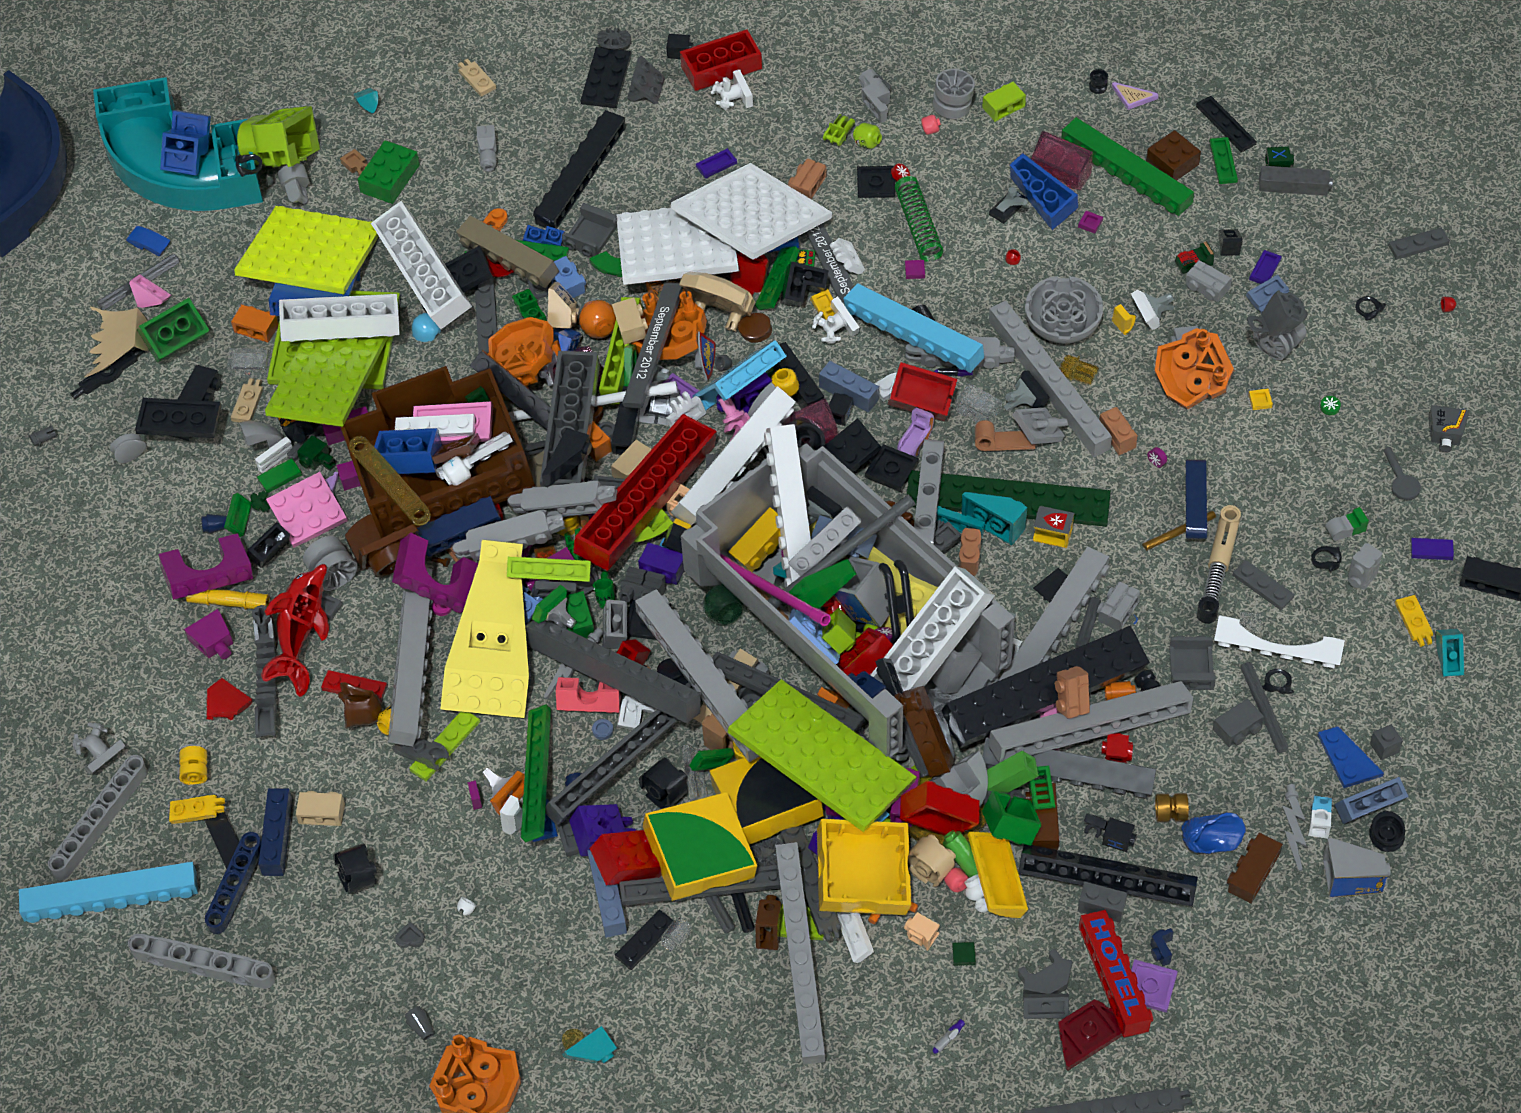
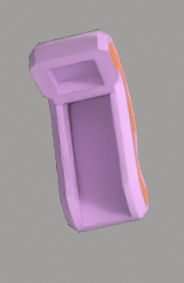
M914 408L911 417L912 423L900 439L897 450L917 457L921 446L924 444V439H928L931 434L934 416L932 413Z

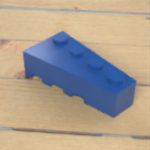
M1023 153L1010 164L1011 179L1051 230L1061 224L1078 208V195Z

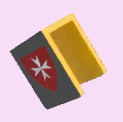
M1039 506L1034 523L1035 533L1033 541L1067 548L1073 529L1074 513Z

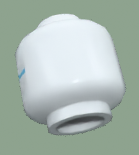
M455 456L442 465L443 471L440 473L449 486L452 484L457 486L471 477L469 470L472 467L466 458L461 460L460 457Z

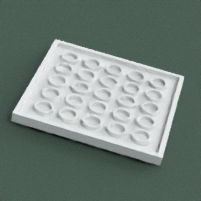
M752 163L671 202L672 210L751 259L769 252L832 218L831 211Z
M671 208L616 214L623 285L682 278L683 274L687 272L720 274L739 271L736 249Z

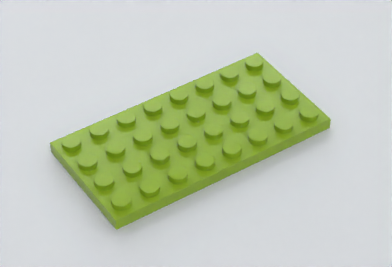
M388 337L303 340L265 408V415L343 427Z
M782 679L728 727L727 733L862 832L879 818L916 780L914 774L889 756L886 757L878 748Z

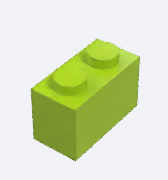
M1013 81L983 96L982 108L996 122L1025 107L1026 95Z
M838 607L830 614V623L827 626H823L822 638L840 655L844 650L848 651L854 646L856 624Z

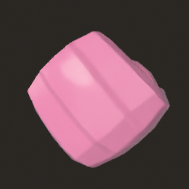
M720 398L718 401L726 414L725 419L722 420L724 424L726 423L724 432H729L734 428V437L750 417L743 409L737 410L731 398L725 401Z

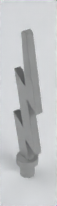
M596 628L593 633L588 635V640L598 644L603 631ZM561 663L544 694V698L548 699L553 693L558 677L571 678L575 669Z
M1289 784L1286 786L1287 792L1285 797L1289 800L1292 809L1283 806L1293 834L1287 831L1285 833L1298 870L1301 872L1303 868L1297 843L1305 847L1307 845L1296 818L1303 821L1306 820L1297 800L1299 796L1295 785Z

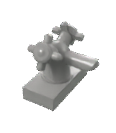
M89 722L87 726L93 728L91 734L85 739L80 740L78 734H74L72 745L78 755L81 754L80 748L86 747L93 755L94 760L84 767L91 774L123 749L125 745L121 740H118L110 747H107L99 738L101 731L107 733L108 730L100 723Z

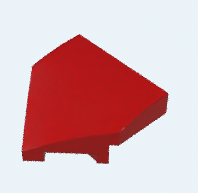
M221 678L207 689L206 719L213 720V717H226L229 720H233L234 715L241 713L252 704V699Z

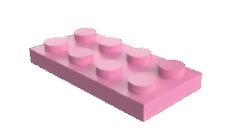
M492 402L414 406L413 417L474 414L476 417L475 434L478 433L481 439L480 442H486L492 437ZM467 436L440 437L442 444H447Z

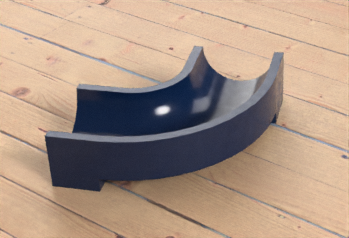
M10 70L3 74L4 87L0 95L1 258L31 236L28 229L43 217L56 200L65 180L67 170L66 147L52 108L40 93Z

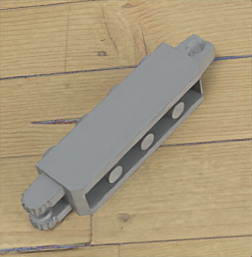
M968 337L983 344L984 359L976 367L991 369L999 367V363L1014 362V348L1000 346V340L996 337ZM910 343L905 347L907 352L905 357L908 361L921 362V365H926L927 367L946 366L952 368V366H956Z
M599 481L551 485L548 488L532 487L523 489V493L511 495L508 498V503L510 506H513L512 509L518 514H527L538 510L543 511L546 517L560 514L562 517L596 513L604 503L616 501L617 489L615 486H602Z
M538 510L471 529L467 532L465 540L455 543L452 547L458 559L472 557L474 561L480 560L482 539L523 544L522 549H525L529 545L542 544L547 542V540L553 539L552 534L565 529V524L561 514L546 517L543 511Z

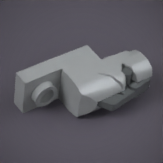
M868 69L859 76L861 80L859 83L862 86V101L878 121L883 123L887 121L888 108L886 104L890 103L891 85L873 69Z

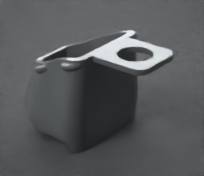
M1278 290L1273 294L1262 311V317L1248 316L1247 321L1253 332L1269 333L1272 338H1278L1279 335L1291 333L1294 328L1307 318L1308 312L1304 308V303L1291 292L1282 293ZM1253 321L1260 322L1263 328H1257Z

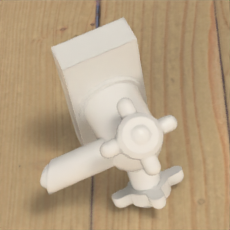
M740 70L733 71L734 85L730 84V80L727 77L723 78V82L719 83L716 81L713 85L711 94L721 95L722 100L716 101V105H720L724 110H727L729 106H734V103L729 101L738 98L742 99L746 108L753 106V95Z
M838 296L831 300L830 307L835 313L833 316H828V319L825 320L821 318L823 312H819L813 319L812 328L815 329L817 325L822 326L824 331L827 332V337L821 338V341L828 344L841 340V337H835L834 332L842 327H845L852 337L859 332L858 324Z

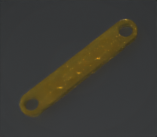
M353 437L349 442L351 454L415 525L426 524L431 517L428 507L365 437ZM363 443L365 445L361 451L354 449L356 444ZM418 511L425 512L422 518L416 519L414 516Z

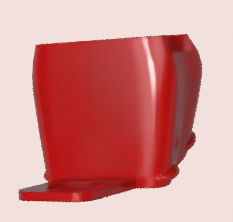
M740 251L736 252L739 271L730 272V282L747 290L753 297L754 292L759 293L763 288L769 264L768 259L765 255L751 259Z

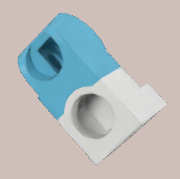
M1313 797L1308 836L1328 839L1331 828L1332 798Z

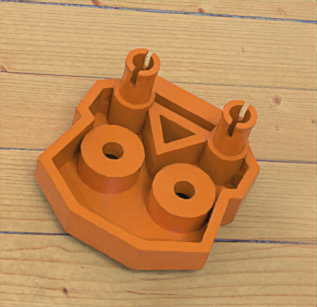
M684 291L679 295L680 301L659 360L679 359L699 348L698 332L704 334L707 320L704 310L693 301L690 291H687V294ZM646 293L642 297L646 309L643 310L644 315L640 317L641 319L645 318L648 328L658 302L655 300L653 293H650V296L649 293ZM644 339L631 343V345H636L637 353H640Z
M533 317L506 324L488 339V355L523 384L538 382V372L541 368L552 362L553 327L548 321Z
M1195 328L1183 334L1181 340L1158 346L1155 372L1167 397L1186 409H1190L1208 397L1214 399L1226 393L1229 379L1235 370L1218 334L1210 333L1205 329ZM1184 354H1189L1188 359H1183L1182 357ZM1209 357H1211L1214 365L1206 364ZM1200 379L1202 381L1200 385H1195L1196 380Z
M455 1035L451 1041L452 1045L446 1046L429 1085L437 1099L441 1112L507 1113L521 1084L515 1051L488 1047L485 1041L472 1037L465 1038L463 1035ZM484 1065L489 1066L486 1070L481 1069ZM471 1095L476 1096L473 1100H469L468 1098Z

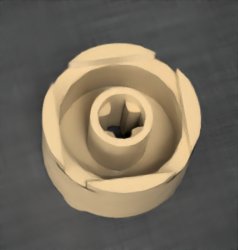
M929 834L927 837L920 838L909 851L908 863L910 867L908 870L925 884L929 881L934 883L933 887H937L955 866L954 859L956 855L952 850L943 847L934 835Z

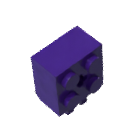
M766 372L730 397L737 410L743 409L748 414L755 399L772 382ZM718 394L716 396L717 410H719L720 412H724L720 402L718 401L721 398V396Z
M617 804L578 806L569 819L580 856H588L587 850H590L589 848L602 834L636 831L634 828H625L631 826L633 820L632 817H621Z

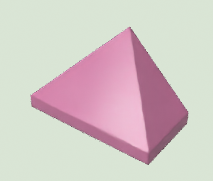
M140 274L129 283L138 307L144 308L159 305L171 297V294Z

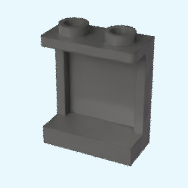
M583 203L580 207L581 216L569 233L564 232L562 234V241L565 247H569V250L574 249L587 257H593L601 252L616 230L617 215Z
M1176 636L1170 638L1171 684L1182 681L1188 690H1214L1216 677L1213 671L1212 637Z

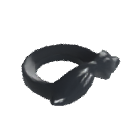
M239 154L235 157L236 169L241 177L256 174L262 168L263 162L258 155ZM256 160L259 162V166L256 169L248 170L242 168L239 163Z
M1364 296L1357 300L1355 308L1368 321L1375 318L1379 311L1382 312L1386 303H1380L1371 296ZM1363 301H1371L1375 305L1376 310L1366 313L1360 309L1359 305Z
M1321 546L1317 548L1311 555L1313 565L1316 568L1329 569L1330 572L1338 569L1342 561L1340 547ZM1321 551H1329L1337 558V562H1318L1315 557Z
M1272 669L1266 673L1264 685L1262 686L1265 691L1274 692L1277 690L1282 694L1294 693L1291 689L1292 677L1287 671ZM1275 673L1283 674L1287 679L1286 685L1283 687L1272 685L1270 683L1271 675Z

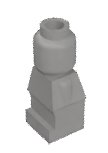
M494 125L477 126L480 165L484 171L491 172L497 163Z

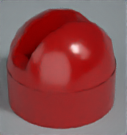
M1011 249L1006 253L1005 260L1010 265H1017L1021 260V255L1016 249Z
M1449 296L1441 298L1442 312H1451L1455 309L1456 301L1454 298Z

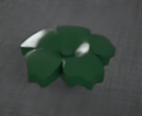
M263 490L258 492V495L255 493L250 495L251 507L257 511L261 509L262 512H268L270 509L266 500L269 498L267 497L268 492Z

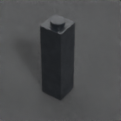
M623 386L622 392L626 391L628 386ZM620 402L611 441L612 454L622 455L635 441L640 408L624 407L622 402Z

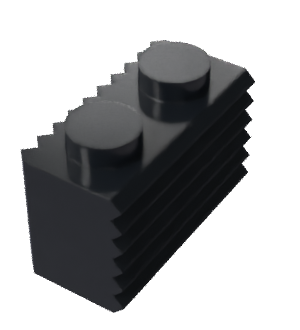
M276 522L248 548L247 556L257 566L262 568L263 565H266V562L272 560V557L280 552V549H283V546H286V543H289L290 534Z

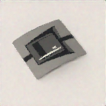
M680 392L646 397L643 408H640L639 422L669 425L666 417L673 413L670 402L672 400L676 401V397L679 396Z

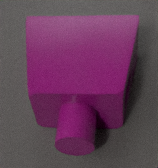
M218 609L184 629L188 641L206 657L211 658L218 654L221 659H227L231 655V650L228 647L233 644V640Z

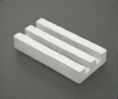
M284 437L255 459L257 468L262 474L287 456V453L292 448L291 440Z

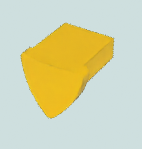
M1120 304L1114 307L1112 322L1124 335H1127L1135 324L1136 316L1130 315Z

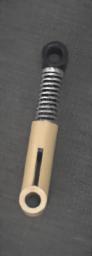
M1233 505L1223 507L1220 512L1208 563L1210 568L1203 598L1198 603L1197 618L1205 624L1213 623L1217 619L1220 591L1225 572L1229 569L1240 523L1241 512ZM1225 531L1228 532L1226 542L1223 541Z

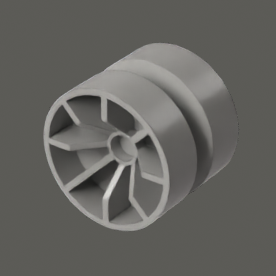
M946 69L938 74L932 105L939 115L949 119H957L969 112L975 86L972 76L960 69Z
M326 536L318 539L307 548L303 555V563L309 572L321 564L327 565V573L323 580V590L333 591L350 582L357 572V563L350 553L347 552L340 539L335 536Z

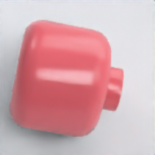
M932 114L921 119L925 134L929 135L939 131L941 122L939 118L936 119L935 115Z
M953 868L944 878V881L953 892L958 893L966 888L964 882L969 877L962 869Z

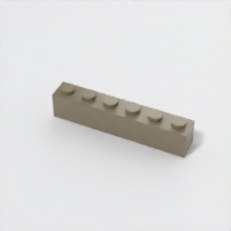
M471 215L456 231L460 238L459 242L467 248L470 246L474 249L480 245L490 261L494 263L496 261L499 262L506 270L509 271L511 269L519 277H526L535 286L540 285L546 288L559 272L553 260Z

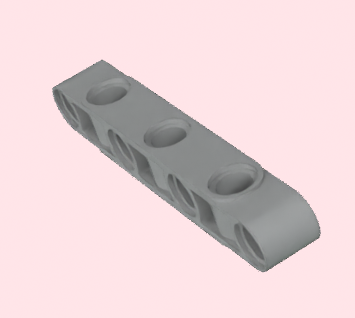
M924 439L914 528L934 545L944 441Z
M134 934L128 940V947L132 956L137 960L149 962L153 965L262 989L270 988L275 983L273 969L267 962L145 934ZM144 945L141 949H136L138 946ZM180 955H185L183 958L177 959ZM227 964L225 967L219 968V966ZM268 974L266 977L260 978L261 975Z

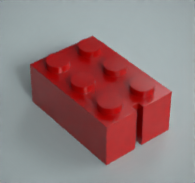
M900 362L887 405L910 412L914 408H919L932 413L934 419L945 421L957 379Z
M925 781L923 784L901 795L900 820L944 836L952 830L963 833L964 830H969L979 824L980 800L974 799L968 794L953 791L951 788L939 786L933 781Z
M644 830L602 834L589 848L606 886L619 884V882L659 878L662 875L659 861L652 852Z

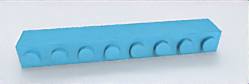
M858 283L844 297L845 307L851 315H855L866 323H871L879 329L885 330L895 337L925 350L929 354L940 357L943 361H948L959 369H964L971 373L984 359L983 344Z
M193 862L19 889V913L24 922L35 923L43 918L59 919L62 915L68 914L78 916L87 911L102 912L106 908L112 907L122 909L131 904L146 905L149 901L158 900L166 902L174 897L189 898L193 894H198L197 871Z

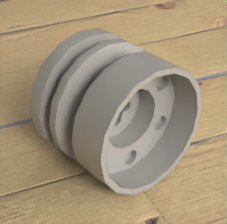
M1302 322L1291 333L1279 335L1278 338H1272L1269 333L1258 332L1253 333V338L1257 347L1262 352L1275 360H1283L1306 337L1307 331Z

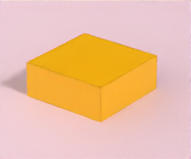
M1269 389L1249 391L1248 395L1252 410L1272 408L1273 403Z

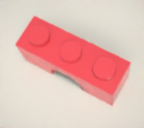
M558 677L556 685L557 710L619 713L622 701L621 691L599 682L597 691L587 692L580 687L579 678Z

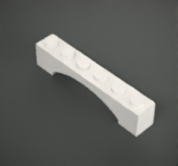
M1219 615L1214 639L1218 641L1220 646L1230 647L1231 644L1239 645L1240 650L1251 652V649L1255 648L1260 649V654L1272 656V652L1281 654L1280 658L1293 660V656L1302 658L1301 662L1314 664V660L1323 662L1322 666L1335 668V664L1340 665L1345 642L1343 639L1323 636V640L1306 645L1277 644L1250 633L1240 624V619Z

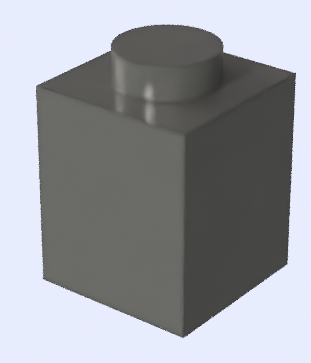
M1390 724L1373 732L1370 745L1380 760H1384L1400 753L1403 740L1393 725Z

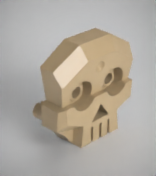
M687 272L683 274L679 284L686 290V293L687 291L692 293V297L696 301L695 303L703 310H705L706 305H710L731 312L725 329L732 330L733 332H737L741 317L751 315L755 304L752 295L747 290L726 279L708 273Z

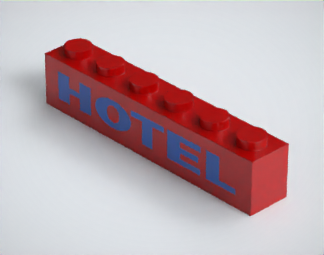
M1106 910L1081 915L1079 931L1123 1038L1149 1032L1150 1024L1153 1022V1015L1151 1010L1147 1009L1145 1005L1143 991L1139 990L1137 986V976L1129 967V957L1122 950L1121 938L1119 935L1116 936L1113 919L1109 918Z

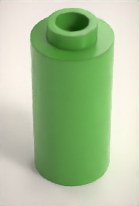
M952 830L944 836L943 846L955 853L956 858L954 860L969 878L977 875L978 872L970 843L960 831L955 832Z

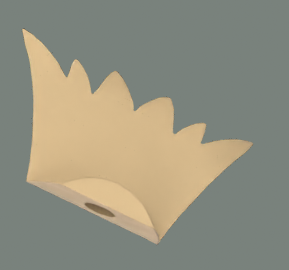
M90 307L101 314L102 321L104 322H102L100 328L104 330L91 335L93 339L101 343L92 348L90 353L101 355L93 362V364H99L85 377L103 370L134 346L148 351V347L137 331L140 325L147 322V319L138 308L115 312Z

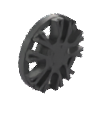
M606 28L605 32L600 31L597 34V43L604 48L620 49L631 43V35L627 30L619 31V28H614V30Z

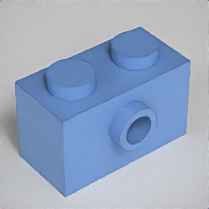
M566 256L554 261L559 272L551 280V283L559 282L573 298L585 293L584 285H586V281L582 274H578L575 264L570 262Z

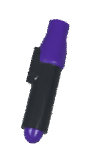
M957 366L938 368L934 371L946 376L964 377L973 375V371L970 373L964 369H959Z

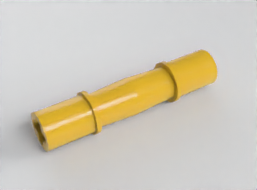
M212 589L186 596V601L206 605L216 604L229 607H244L247 610L254 609L260 605L268 606L270 595L251 593L249 591L243 593Z

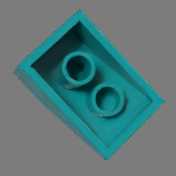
M969 492L963 493L962 514L985 522V531L1010 545H1013L1025 531L1027 507L1022 502L1015 501L1010 497Z

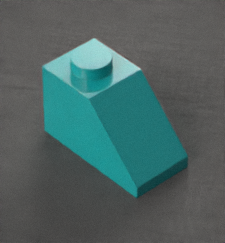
M1458 629L1436 630V647L1443 677L1464 675L1463 633Z
M600 1026L566 1050L562 1055L567 1059L597 1063L601 1060L604 1064L614 1056L612 1052L617 1047L604 1028Z

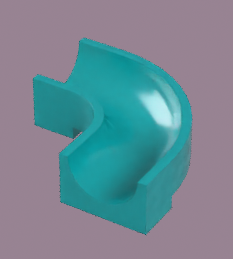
M167 77L93 89L96 118L109 162L116 175L135 193L166 207L191 211H212L263 202L257 173L241 177L236 169L235 157L240 154L237 145V133L241 123L247 119L211 125L212 133L209 134L208 153L200 156L198 175L160 170L163 132L171 130L172 114L175 110ZM255 160L239 163L242 168L248 170L256 169Z

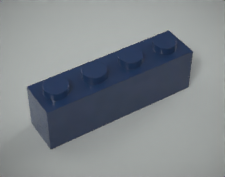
M490 496L481 498L469 506L460 507L453 513L444 514L432 522L423 523L417 528L419 531L418 536L428 540L426 554L430 557L451 548L459 541L465 540L469 530L502 520Z
M268 788L258 863L262 876H284L293 804L289 788Z

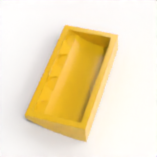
M969 832L968 838L988 911L999 916L1021 918L1027 912L1028 907L1010 841L1007 839H997L989 832Z

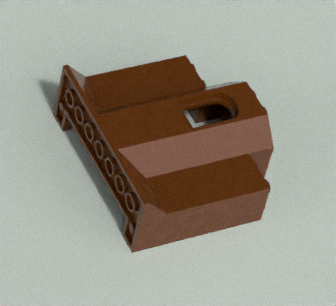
M447 366L372 392L371 394L377 409L348 419L344 426L341 427L364 496L381 538L412 524H415L418 528L423 523L432 522L444 514L453 513L460 507L476 503L481 498L491 496L493 502L497 504L508 500L511 495L523 493V489L535 487L524 450L491 368L452 381ZM480 386L484 388L490 402L493 404L491 439L503 432H507L513 440L506 449L502 451L496 450L491 453V457L483 461L479 459L474 462V466L469 470L471 477L457 486L453 484L449 486L445 479L442 480L437 476L436 472L376 475L371 457L379 431L395 430L396 418L413 417L414 406L467 403L465 396ZM479 442V443L477 444V446H479V445H481V444H483V443H485V442ZM442 462L437 464V468L443 465Z

